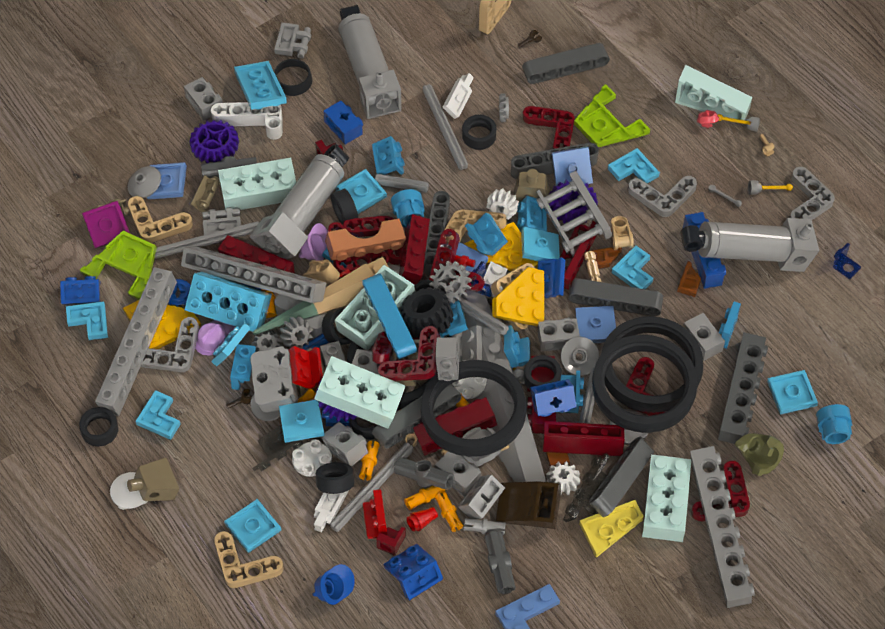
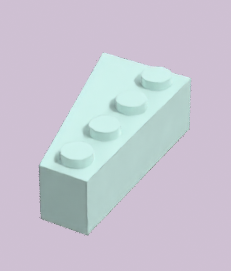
M685 65L678 82L675 103L700 111H715L717 115L721 114L723 117L746 120L752 97Z

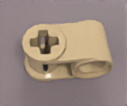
M623 216L612 218L611 232L613 236L611 238L613 249L617 250L622 247L633 248V234L630 231L627 218Z
M327 259L311 260L307 272L302 276L327 282L326 284L330 285L339 279L340 273Z

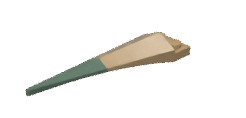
M382 257L369 264L362 265L327 286L323 301L315 303L302 301L254 330L253 335L284 326V321L289 323L290 317L296 319L298 316L307 319L327 313L333 309L346 308L364 288L362 280L374 276L383 265L388 267L385 259Z

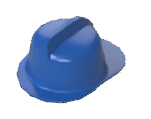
M343 564L332 567L316 579L314 584L315 592L312 595L331 605L339 603L353 591L355 584L353 572L348 566Z

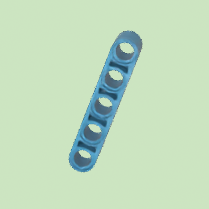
M381 273L362 280L365 291L397 358L402 359L416 353L415 343Z

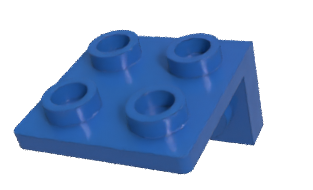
M418 544L408 547L404 552L392 557L383 564L384 568L400 582L405 597L408 600L443 580L437 561Z

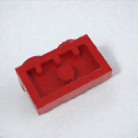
M296 346L290 348L292 383L312 389L323 378L320 348L314 347L310 351Z
M381 489L373 490L374 498L370 499V502L363 503L368 539L377 538L379 533L387 535Z

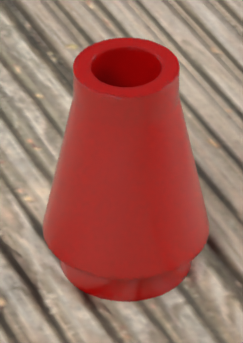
M434 507L412 512L406 519L407 524L413 532L421 531L430 522L438 518V513Z

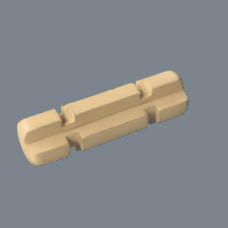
M593 251L585 252L584 257L585 261H587L586 266L591 278L590 280L601 282L597 261H595V253Z

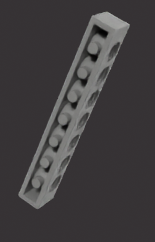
M197 246L184 247L181 262L183 267L310 303L321 302L324 299L327 282Z
M153 268L95 403L98 407L111 410L115 416H119L142 361L145 358L146 351L151 344L177 281L172 271Z
M714 446L691 450V464L726 606L730 608L752 603V596H755L753 584L748 583L747 577L750 576L748 564L743 563L742 558L745 557L743 545L738 543V538H740L738 526L734 527L733 520L736 519L733 507L729 508L728 501H731L729 489L724 488L723 483L726 482L724 470L720 471L719 464H721L720 454L715 452ZM705 468H712L713 471L710 472V473H707V472L704 471V469H705ZM710 486H716L718 489L716 491H711L708 488ZM716 504H720L723 506V508L717 510L714 509L713 506ZM725 523L728 526L726 528H719L717 525ZM730 542L732 546L724 547L722 543ZM733 560L737 562V565L729 566L727 562ZM737 579L740 580L742 584L735 586L731 582Z

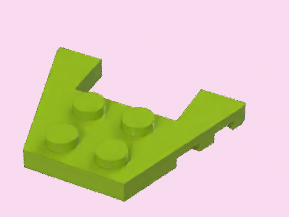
M606 84L602 87L599 94L594 96L593 101L574 120V125L591 143L596 144L598 148L650 134V128L641 119L624 127L604 105L616 99V94Z
M122 231L105 246V250L99 255L96 254L86 267L83 266L80 272L85 276H95L97 279L105 264H108L132 275L136 279L128 294L139 300L150 278L157 247L148 241Z

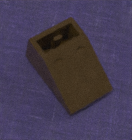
M541 481L501 483L505 489L499 496L495 522L556 529L561 496L559 483Z

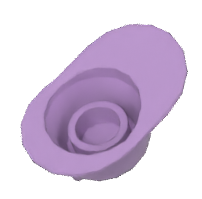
M318 223L312 227L310 233L307 234L308 239L301 247L300 258H306L307 260L324 259L322 254L327 248L325 243L327 229L324 225Z
M217 320L203 325L198 331L195 349L202 355H213V352L224 342L225 337L233 331L235 326Z

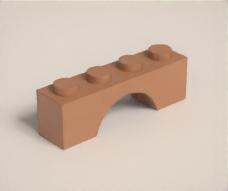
M399 218L381 222L379 232L371 238H357L346 229L327 232L325 243L330 259L341 261L352 256L362 257L368 253L378 254L387 249L398 250L403 247L406 237Z

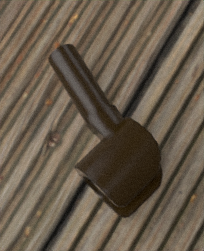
M532 30L529 37L519 43L518 47L521 48L532 41L540 42L542 36L538 35L535 37L539 32Z
M244 389L240 398L226 404L227 408L229 409L241 403L250 404L252 396L246 397L250 394V390Z

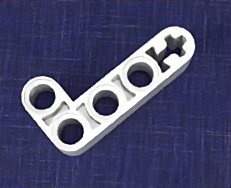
M248 102L216 103L211 107L212 121L213 119L216 122L222 120L223 124L228 122L233 127L266 126L268 138L276 140L282 136L283 117L281 105L251 110Z

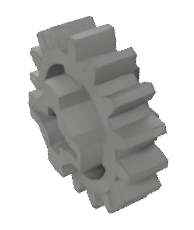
M447 261L446 266L439 264L440 269H434L436 275L430 276L434 282L429 283V285L439 289V291H441L440 288L445 289V292H447L445 295L452 304L455 303V299L462 301L461 295L467 296L468 294L465 290L471 289L467 285L472 281L471 278L467 277L470 272L465 270V266L459 265L456 261L453 264ZM454 271H458L461 276L456 275Z

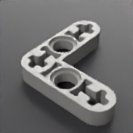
M796 167L793 170L792 181L810 199L791 212L790 218L796 217L799 219L802 216V219L813 220L832 207L835 197L808 169ZM815 185L818 189L813 191L808 186ZM813 206L817 211L811 212L807 207Z
M685 176L669 192L663 195L643 180L635 178L630 180L628 192L658 215L669 217L695 192L697 181L692 176ZM680 194L682 198L674 199L672 195ZM653 195L656 199L651 201L646 196Z
M187 317L181 322L174 352L148 348L146 351L148 358L142 361L141 367L174 372L188 371L192 365L198 338L199 325L196 319ZM190 323H192L193 326H194V327L190 328V332H189V333H190L191 336L188 335V329H187V327H186V326H190ZM183 341H190L191 346L189 348H181ZM167 356L168 361L166 364H159V358ZM182 359H184L186 363H183L182 366H180L178 362H181Z

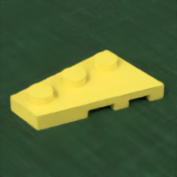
M636 500L615 507L606 517H602L598 513L580 520L579 524L597 558L642 522L644 516Z

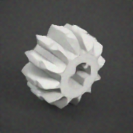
M503 188L500 191L496 189L489 195L486 208L490 209L489 212L505 214L506 219L509 220L516 214L519 201L515 200L516 195H511L510 191L505 192Z
M559 461L556 467L551 465L550 471L546 474L547 482L559 483L561 495L562 492L569 495L570 490L575 492L580 484L579 471L575 470V465L568 466L567 461L564 465H561Z

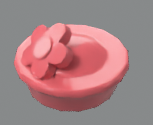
M709 110L699 113L697 122L706 128L712 127V123L719 121L717 113Z

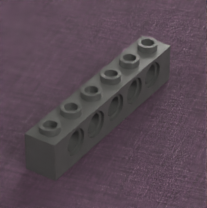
M743 332L718 437L720 441L735 444L742 436L749 433V427H746V424L752 420L753 411L750 410V406H755L757 394H754V389H759L761 378L757 376L758 372L762 373L765 363L761 359L762 356L766 357L768 346L765 345L766 337Z

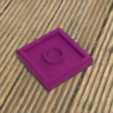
M118 201L82 213L95 249L109 244L122 231L130 233Z

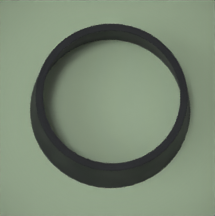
M287 59L277 65L274 72L276 77L281 70L287 67H300L308 72L306 80L298 85H286L279 81L285 95L297 96L309 90L313 79L309 66L299 59Z

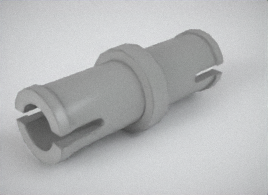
M465 518L464 531L482 532L484 535L491 531H498L504 535L506 522L488 521L486 518H483V520Z

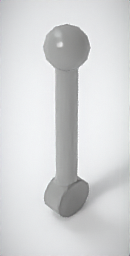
M715 185L709 186V192L721 195L735 203L736 207L742 205L740 200H735L716 189Z

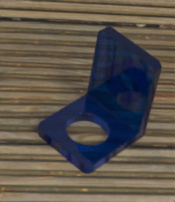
M847 243L835 253L833 268L848 279H852L861 269V266L847 257L850 244ZM850 264L854 270L847 272L843 269V266Z
M481 261L472 272L484 277L486 273L485 262ZM472 280L470 283L473 284V285H475V284H478L479 281H478V280H475V281ZM485 283L483 288L486 291L481 289L477 293L491 297L490 285Z

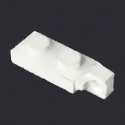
M470 73L462 75L461 78L457 79L442 107L454 119L460 116L472 93L469 86L474 77Z
M348 491L338 494L323 493L315 508L314 518H316V521L314 523V530L322 533L326 523L330 524Z

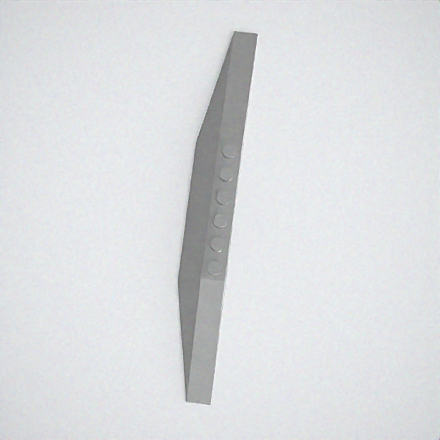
M475 280L471 284H478L479 281ZM466 290L465 292L468 295H461L462 298L492 316L484 292ZM463 311L467 327L475 325L482 327V360L496 363L512 373L500 334ZM487 379L484 391L476 399L487 398L497 421V426L491 429L498 432L510 420L514 411V401L510 393L502 385ZM526 414L520 433L509 444V448L501 451L498 457L504 463L509 476L512 477L514 482H546Z

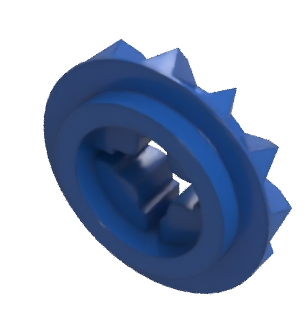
M176 279L177 283L168 302L169 305H176L177 307L181 304L186 305L191 284L182 279ZM179 288L181 294L177 298L175 294Z

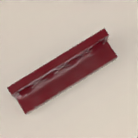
M592 220L590 226L583 224L576 226L569 240L577 237L579 230L587 232L594 228L596 222ZM597 235L580 243L574 257H572L570 252L566 253L563 250L560 258L562 257L565 260L572 259L569 266L565 267L564 289H570L572 280L575 279L585 260L584 253L590 250Z

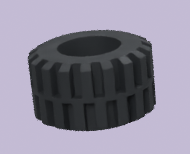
M422 288L417 292L414 291L412 295L406 297L400 308L402 318L409 333L419 339L423 328L433 326L439 334H443L445 329H448L451 326L450 323L453 322L454 315L448 298L442 290L439 291L437 288Z

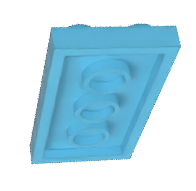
M269 61L234 67V73L251 110L287 103L286 96Z

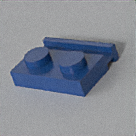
M561 257L559 259L538 261V269L544 271V299L559 295L563 296L565 259Z

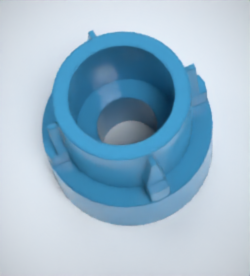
M414 189L402 190L391 198L393 213L397 216V219L400 218L402 227L407 226L412 214L424 217V203L419 191Z
M835 404L823 407L817 411V424L822 440L829 444H840L850 439L852 435L851 426L853 424L850 409L847 406Z

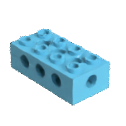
M198 272L193 275L185 310L226 324L238 326L239 328L245 323L250 327L249 331L253 332L264 325L272 294L211 274ZM209 293L212 294V300L209 298ZM227 298L230 300V306L226 302ZM244 304L248 306V311L244 309Z

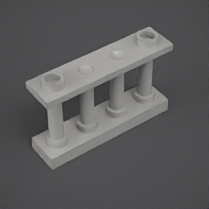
M577 171L570 173L571 181L569 185L546 197L542 195L540 190L536 191L538 195L536 201L540 209H545L564 241L561 243L566 253L570 252L572 257L575 255L574 246L591 237L603 234L607 240L613 236L610 226ZM571 191L578 192L579 196H577L576 200L552 212L548 203ZM580 205H586L588 210H586L585 214L562 226L560 225L557 217ZM589 219L591 221L595 220L596 225L594 228L571 240L565 234V232Z

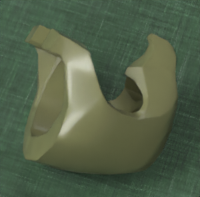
M749 433L735 442V446L750 465L752 474L757 476L770 473L782 460L784 446L780 440L772 435Z

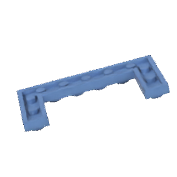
M548 584L496 610L495 615L504 629H530L526 623L527 620L560 604V600L551 585Z

